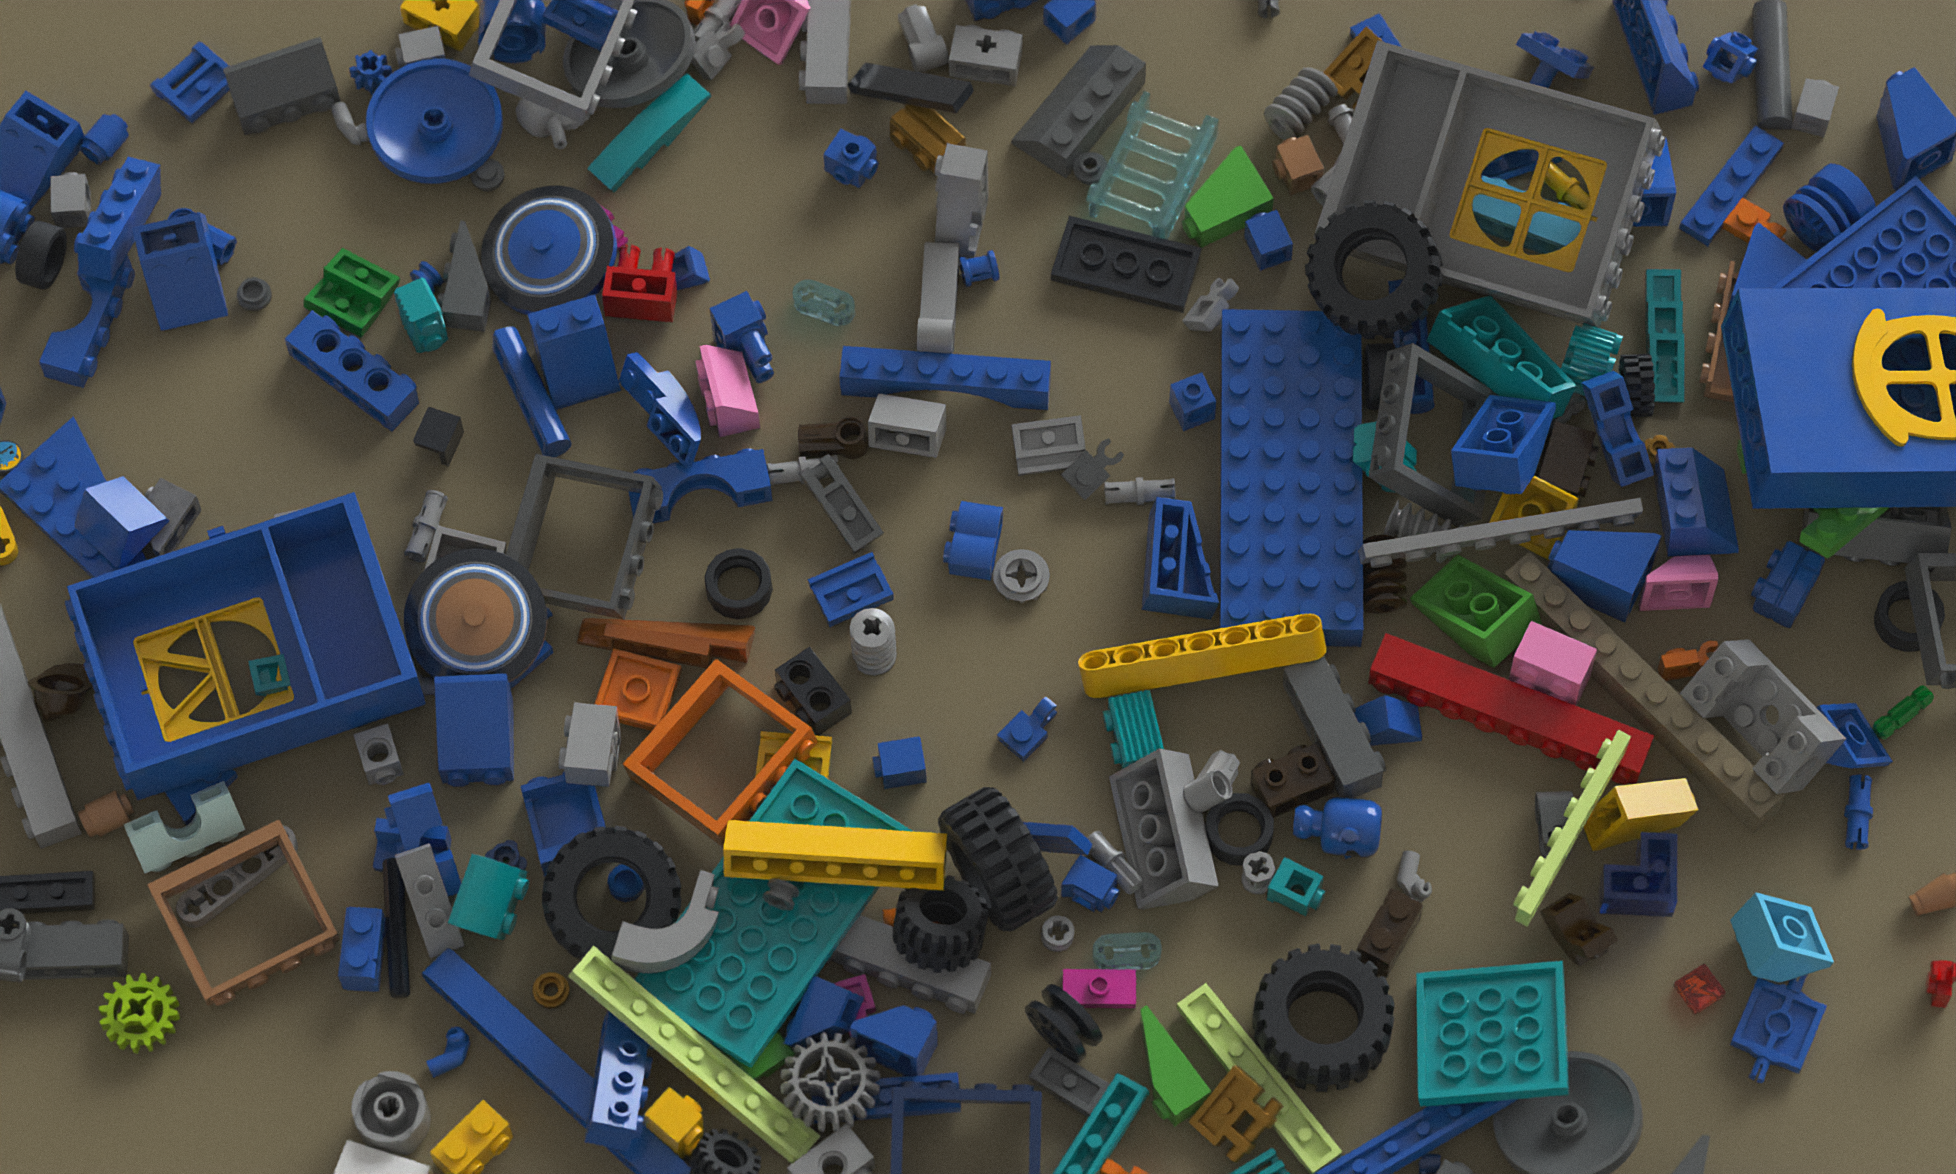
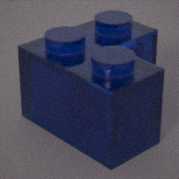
M1641 832L1636 846V866L1604 864L1600 877L1599 914L1673 917L1677 904V834Z

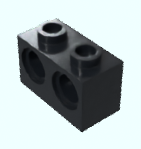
M808 647L775 669L776 684H774V688L777 694L785 703L787 701L792 703L796 709L794 711L795 716L809 725L815 735L819 736L852 714L850 698L811 647ZM797 676H805L809 679L804 684L792 682ZM820 702L829 705L824 711L812 709L815 704Z

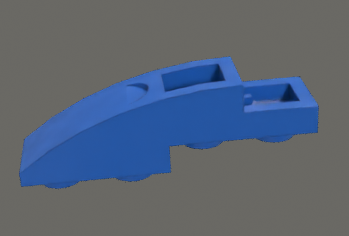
M638 352L627 354L619 383L650 415L647 427L686 469L691 468L701 441V430L698 416L687 393L669 371L657 373Z

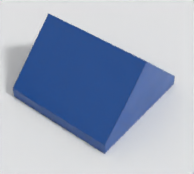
M122 476L84 490L74 527L117 569H121L151 541L169 520Z

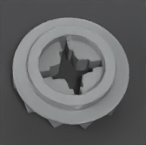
M1025 549L1013 550L1003 555L996 563L993 572L997 592L1004 595L1007 601L1015 600L1021 604L1031 599L1037 600L1039 595L1047 590L1050 578L1049 568L1045 560L1037 553ZM1019 566H1023L1025 575L1031 577L1025 580L1023 587H1020L1017 579L1011 578L1018 575Z

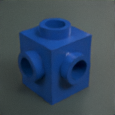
M1728 32L1712 40L1706 51L1708 57L1703 68L1712 72L1711 74L1718 80L1732 84L1743 78V76L1747 78L1751 74L1757 63L1754 56L1758 48L1750 44L1751 39L1739 32ZM1732 54L1738 57L1737 60L1732 57Z
M843 129L839 130L823 154L826 172L832 174L840 183L845 185L851 184L859 189L866 178L870 180L875 175L879 165L876 146L868 138L861 135L855 136Z

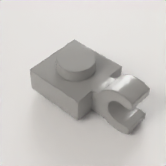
M725 22L719 27L716 34L706 31L695 43V51L691 62L704 79L712 80L728 62L732 55L727 48L738 43L744 37V30L738 23L731 27L728 22Z

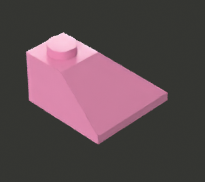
M741 0L730 25L733 27L738 23L745 32L742 38L744 41L776 64L781 65L810 10V6L807 0Z
M1674 556L1648 574L1639 601V611L1710 608L1718 582V572L1711 556Z

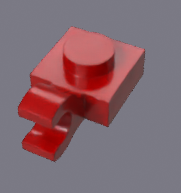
M1934 960L1930 963V971H1928L1926 978V993L1932 994V1007L1946 1008L1952 996V985L1956 982V963H1953V961Z

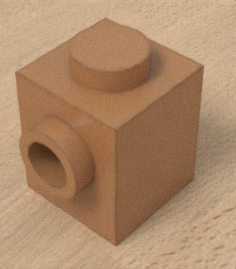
M1308 135L1300 138H1288L1276 146V157L1272 161L1273 170L1278 180H1284L1290 195L1311 189V186L1323 176L1324 167Z

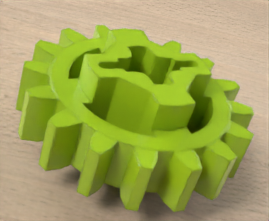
M141 973L139 981H134L129 974L126 975L127 984L122 986L116 981L113 983L116 990L114 994L104 993L103 996L108 1005L99 1006L101 1015L105 1017L100 1020V1025L103 1030H108L106 1036L110 1042L117 1040L119 1049L124 1050L130 1044L133 1052L138 1054L140 1046L145 1045L148 1051L151 1052L153 1051V1042L158 1041L162 1045L166 1044L164 1037L166 1032L175 1034L176 1029L171 1021L180 1020L181 1016L175 1010V1008L180 1006L176 996H171L173 990L169 984L162 987L160 977L156 976L149 982L146 974ZM122 1003V1010L118 1015H116L117 1010L120 1004ZM138 1010H140L141 1012H143V1013H145V1014L142 1015V1016H139V1015L136 1014L135 1012L138 1011ZM163 1011L159 1023H157L158 1014Z

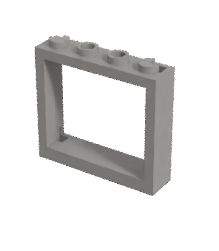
M500 0L473 59L469 76L579 123H583L587 112L594 114L601 96L595 94L599 84L606 86L613 70V67L608 65L611 56L618 58L622 50L625 38L620 37L623 28L630 29L638 12V10L632 8L635 0H594L618 10V13L581 98L491 61L517 1Z

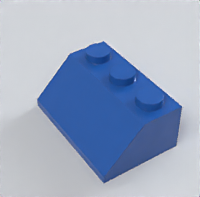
M1692 447L1657 449L1654 481L1667 556L1738 553L1739 547L1724 469Z

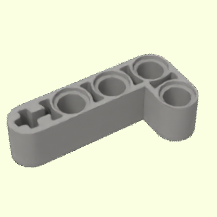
M925 242L921 308L917 328L918 352L954 354L959 243Z

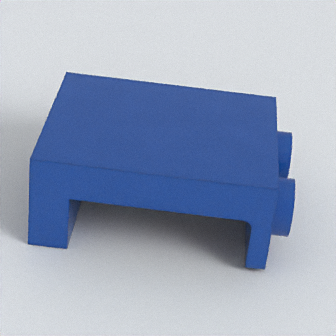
M565 772L562 775L551 778L544 776L536 777L521 786L541 868L545 876L550 862L564 844H567L582 832L586 833L594 828L605 826L595 786L566 783Z

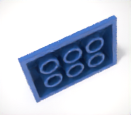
M1613 0L1614 8L1653 114L1692 106L1695 93L1699 91V83L1696 73L1694 71L1690 72L1687 65L1688 52L1685 44L1679 43L1677 38V22L1674 15H1669L1667 11V0Z

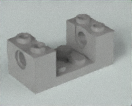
M1749 639L1723 641L1680 693L1703 718L1723 716L1762 756L1752 769L1776 794L1802 791L1846 740L1841 732ZM1770 705L1775 706L1779 712V719L1775 725L1770 724L1766 718V710Z

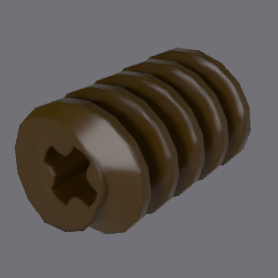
M1384 534L1373 535L1363 540V544L1395 538ZM1392 559V564L1378 568H1372L1371 563L1363 565V602L1365 603L1363 604V610L1373 614L1391 613L1407 606V600L1400 597L1407 593V587L1400 584L1407 579V574L1400 571L1407 566L1405 559Z

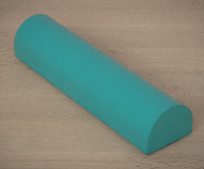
M1117 1073L1053 1174H1099L1101 1167L1107 1158L1111 1156L1149 1096V1089Z

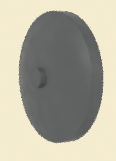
M668 0L634 1L632 8L638 10L631 28H623L620 37L625 38V42L618 58L615 56L610 58L608 65L613 67L606 86L601 84L598 86L595 94L601 97L597 106L624 108L644 103L668 90L685 73L692 61L696 41L689 19L676 4ZM570 37L564 51L563 67L572 89L581 98L601 52Z
M1567 1051L1569 1095L1518 1099L1493 1114V1126L1498 1146L1507 1162L1520 1174H1610L1629 1158L1636 1148L1643 1127L1641 1100L1638 1090L1628 1074L1617 1064L1602 1056L1587 1052Z

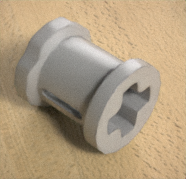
M1260 851L1251 853L1244 859L1241 878L1244 888L1249 893L1257 895L1268 892V886L1275 872L1272 857ZM1259 870L1264 871V873H1259L1258 876L1252 875V873L1256 874Z

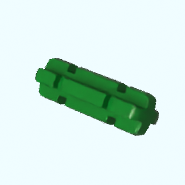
M1921 685L1911 692V696H1906L1891 708L1886 716H1881L1874 722L1872 729L1881 740H1886L1894 733V730L1900 729L1915 717L1919 710L1925 709L1932 703L1934 695L1926 686Z

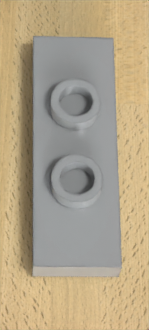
M430 843L396 854L395 858L429 957L440 955L447 948L455 950L463 947L464 943L459 928L448 924L452 907Z

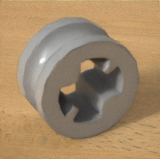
M1052 916L1044 922L1041 940L1048 950L1061 952L1072 944L1074 926L1068 918ZM1053 927H1061V932L1064 929L1067 931L1063 935V940H1055V935L1052 938L1049 936L1052 934Z

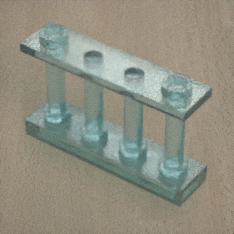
M1144 91L1139 102H1132L1127 114L1129 122L1098 184L1093 183L1091 185L1086 202L1090 203L1089 217L1096 219L1102 205L1149 222V226L1153 227L1152 236L1168 240L1218 137L1219 119L1206 115L1201 126L1195 125V127L1150 111V93ZM1144 122L1188 139L1189 144L1192 145L1188 153L1182 152V154H1178L1136 138ZM1129 150L1176 167L1178 174L1175 180L1166 182L1124 166L1123 163ZM1116 177L1162 194V198L1165 201L1161 209L1156 207L1153 210L1110 193L1109 191Z

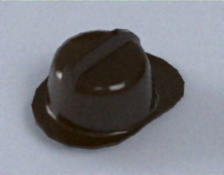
M79 663L55 665L28 681V686L34 690L35 705L42 711L44 720L48 722L58 719L63 715L77 713L82 706L86 692L93 687L87 676L84 664Z

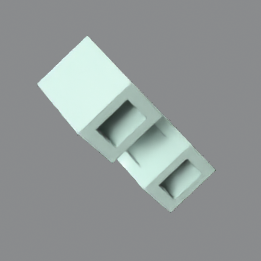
M224 781L191 795L196 808V814L193 821L186 827L174 829L166 826L162 822L157 810L123 824L144 873L162 871L177 859L184 856L194 857L205 850V847L216 842L224 843L231 841L238 836L239 832L246 830Z

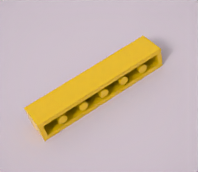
M728 820L723 849L724 877L943 890L947 861V834Z

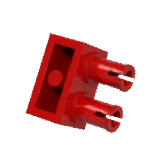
M628 244L621 245L617 267L607 266L602 293L604 315L608 317L673 323L677 299L676 273L672 272L673 260L675 258L674 251L665 248L663 260V256H661L662 248H656L653 251L651 270L638 269L639 257L641 255L640 248L631 245L629 256V253H627Z

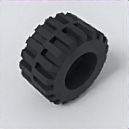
M947 875V878L944 880L943 890L905 888V891H901L895 912L892 938L893 943L897 944L896 950L899 954H906L905 960L910 964L915 962L918 964V968L923 970L931 968L933 972L941 973L942 969H947L948 972L957 971V966L965 968L970 965V960H976L983 946L988 910L986 909L987 903L985 898L979 897L980 891L976 887L969 888V882L963 879L959 882L954 880L955 876ZM934 922H941L947 925L936 924Z

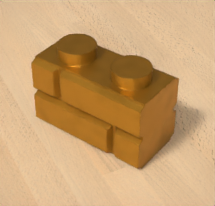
M906 104L904 108H901L889 120V136L891 141L897 148L901 150L906 148L913 154L915 163L923 171L929 169L935 174L938 155L944 156L947 143L966 147V138L934 109Z

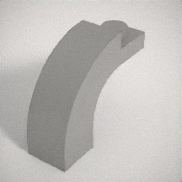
M700 870L689 908L685 915L675 924L662 929H648L622 922L612 954V962L623 970L638 973H656L673 969L693 958L706 945L717 924L718 912L706 909V907L713 909L719 888L713 886L715 874Z

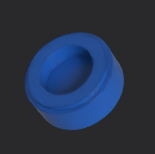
M626 865L616 866L608 876L609 891L618 901L631 902L643 893L644 884L641 878L633 869Z

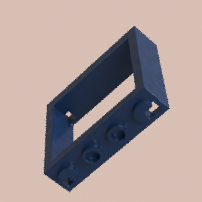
M905 1081L901 1082L900 1087H893L890 1174H902L904 1101L1030 1105L1028 1174H1040L1042 1091H1034L1033 1085L1016 1084L1012 1085V1090H997L996 1084L979 1083L975 1084V1089H960L959 1083L942 1082L938 1083V1088H923V1083Z

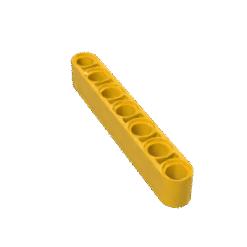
M1300 614L1094 650L1083 654L1078 660V666L1085 694L1092 698H1103L1310 662L1323 657L1327 648L1320 617L1315 614Z

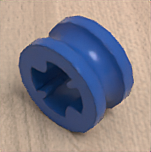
M425 261L419 264V270H412L410 272V277L413 281L425 278L432 293L435 292V286L440 287L444 283L443 278L436 269Z

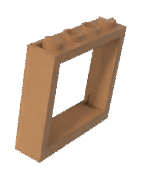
M280 819L147 884L207 1006L213 1003L216 1006L224 1005L236 997L235 992L247 986L249 990L256 989L269 981V975L279 970L282 973L290 972L302 964L301 959L313 953L316 957L324 955L335 948L334 943L339 941L338 933ZM278 844L323 933L211 988L167 899Z

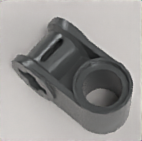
M1572 791L1535 793V819L1538 825L1539 850L1545 859L1551 850L1547 843L1556 826L1563 829L1568 820L1563 815L1571 799L1574 797Z
M13 908L0 911V980L21 983L26 972L31 929L23 914ZM13 924H17L19 928L12 929ZM5 930H12L11 934H7Z

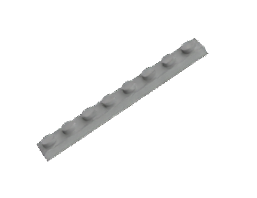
M1641 498L1365 543L1362 544L1358 553L1361 564L1371 563L1372 568H1378L1392 564V559L1405 557L1406 562H1414L1426 559V553L1440 551L1441 556H1450L1461 553L1462 547L1475 545V550H1486L1496 547V542L1509 540L1511 545L1531 541L1530 536L1544 534L1545 539L1564 536L1566 534L1565 530L1578 528L1579 531H1596L1600 529V524L1612 522L1614 527L1628 526L1635 523L1634 519L1643 512Z

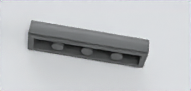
M1761 0L1755 3L1752 9L1753 44L1758 48L1754 59L1757 60L1755 66L1757 127L1761 129H1792L1787 5L1782 0Z

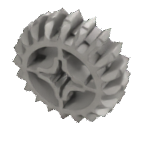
M823 1032L820 1035V1043L816 1044L814 1039L808 1037L806 1039L807 1049L805 1050L802 1046L796 1045L794 1047L796 1057L787 1056L785 1059V1064L789 1069L781 1070V1079L786 1081L780 1085L781 1093L787 1095L784 1099V1104L786 1107H794L792 1115L795 1119L805 1115L804 1125L807 1128L815 1120L818 1121V1130L821 1132L826 1129V1123H832L834 1131L839 1130V1122L845 1121L852 1128L854 1126L853 1115L864 1120L866 1111L863 1107L873 1108L875 1100L872 1096L879 1094V1085L874 1083L880 1079L879 1071L873 1069L876 1066V1061L874 1057H866L868 1052L865 1046L855 1049L856 1040L853 1037L848 1039L845 1044L842 1043V1035L839 1033L835 1034L834 1041H828L826 1033ZM832 1058L849 1063L856 1071H851L850 1068L837 1067ZM821 1060V1066L816 1072L807 1074V1078H801L809 1066ZM827 1069L830 1070L831 1078H833L835 1083L833 1095H830L829 1087H827L825 1079H827ZM853 1086H859L856 1093L848 1101L839 1105V1098L844 1092L853 1090ZM809 1093L810 1096L822 1097L826 1101L827 1106L813 1103L804 1094Z

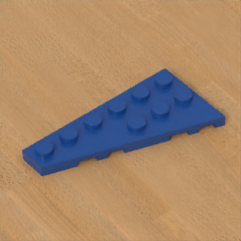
M73 416L16 468L0 480V493L92 578L118 570L74 527L84 490L107 481ZM142 550L125 567L146 561Z

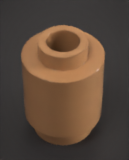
M114 790L85 804V809L79 811L78 815L84 829L91 838L97 834L99 837L104 836L124 826L123 824L131 821L129 815L135 813L126 793L119 795Z

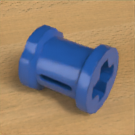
M993 250L987 251V254L975 258L966 259L965 257H959L960 271L965 287H971L973 282L990 278L993 281L999 280V270Z

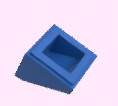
M687 246L675 253L672 272L676 273L677 290L710 281L704 256L700 251Z

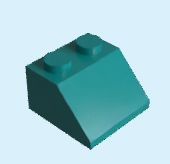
M472 854L448 924L495 939L505 940L506 934L511 935L517 922V914H514L518 899L522 901L527 893L529 880L526 879L528 871L488 857Z

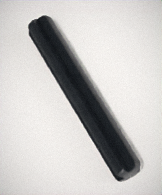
M387 858L383 860L382 865L389 991L392 998H405L410 995L404 881L396 858Z

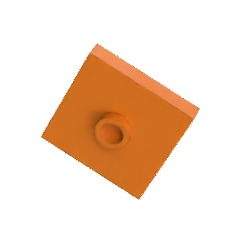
M613 648L595 704L617 706L619 723L652 731L669 711L682 667L674 663Z

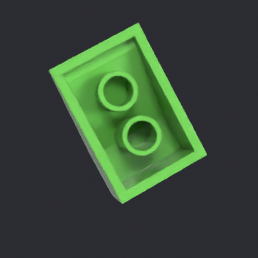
M1456 555L1410 597L1411 603L1463 650L1493 668L1520 645L1531 621L1542 624L1533 594L1460 555Z

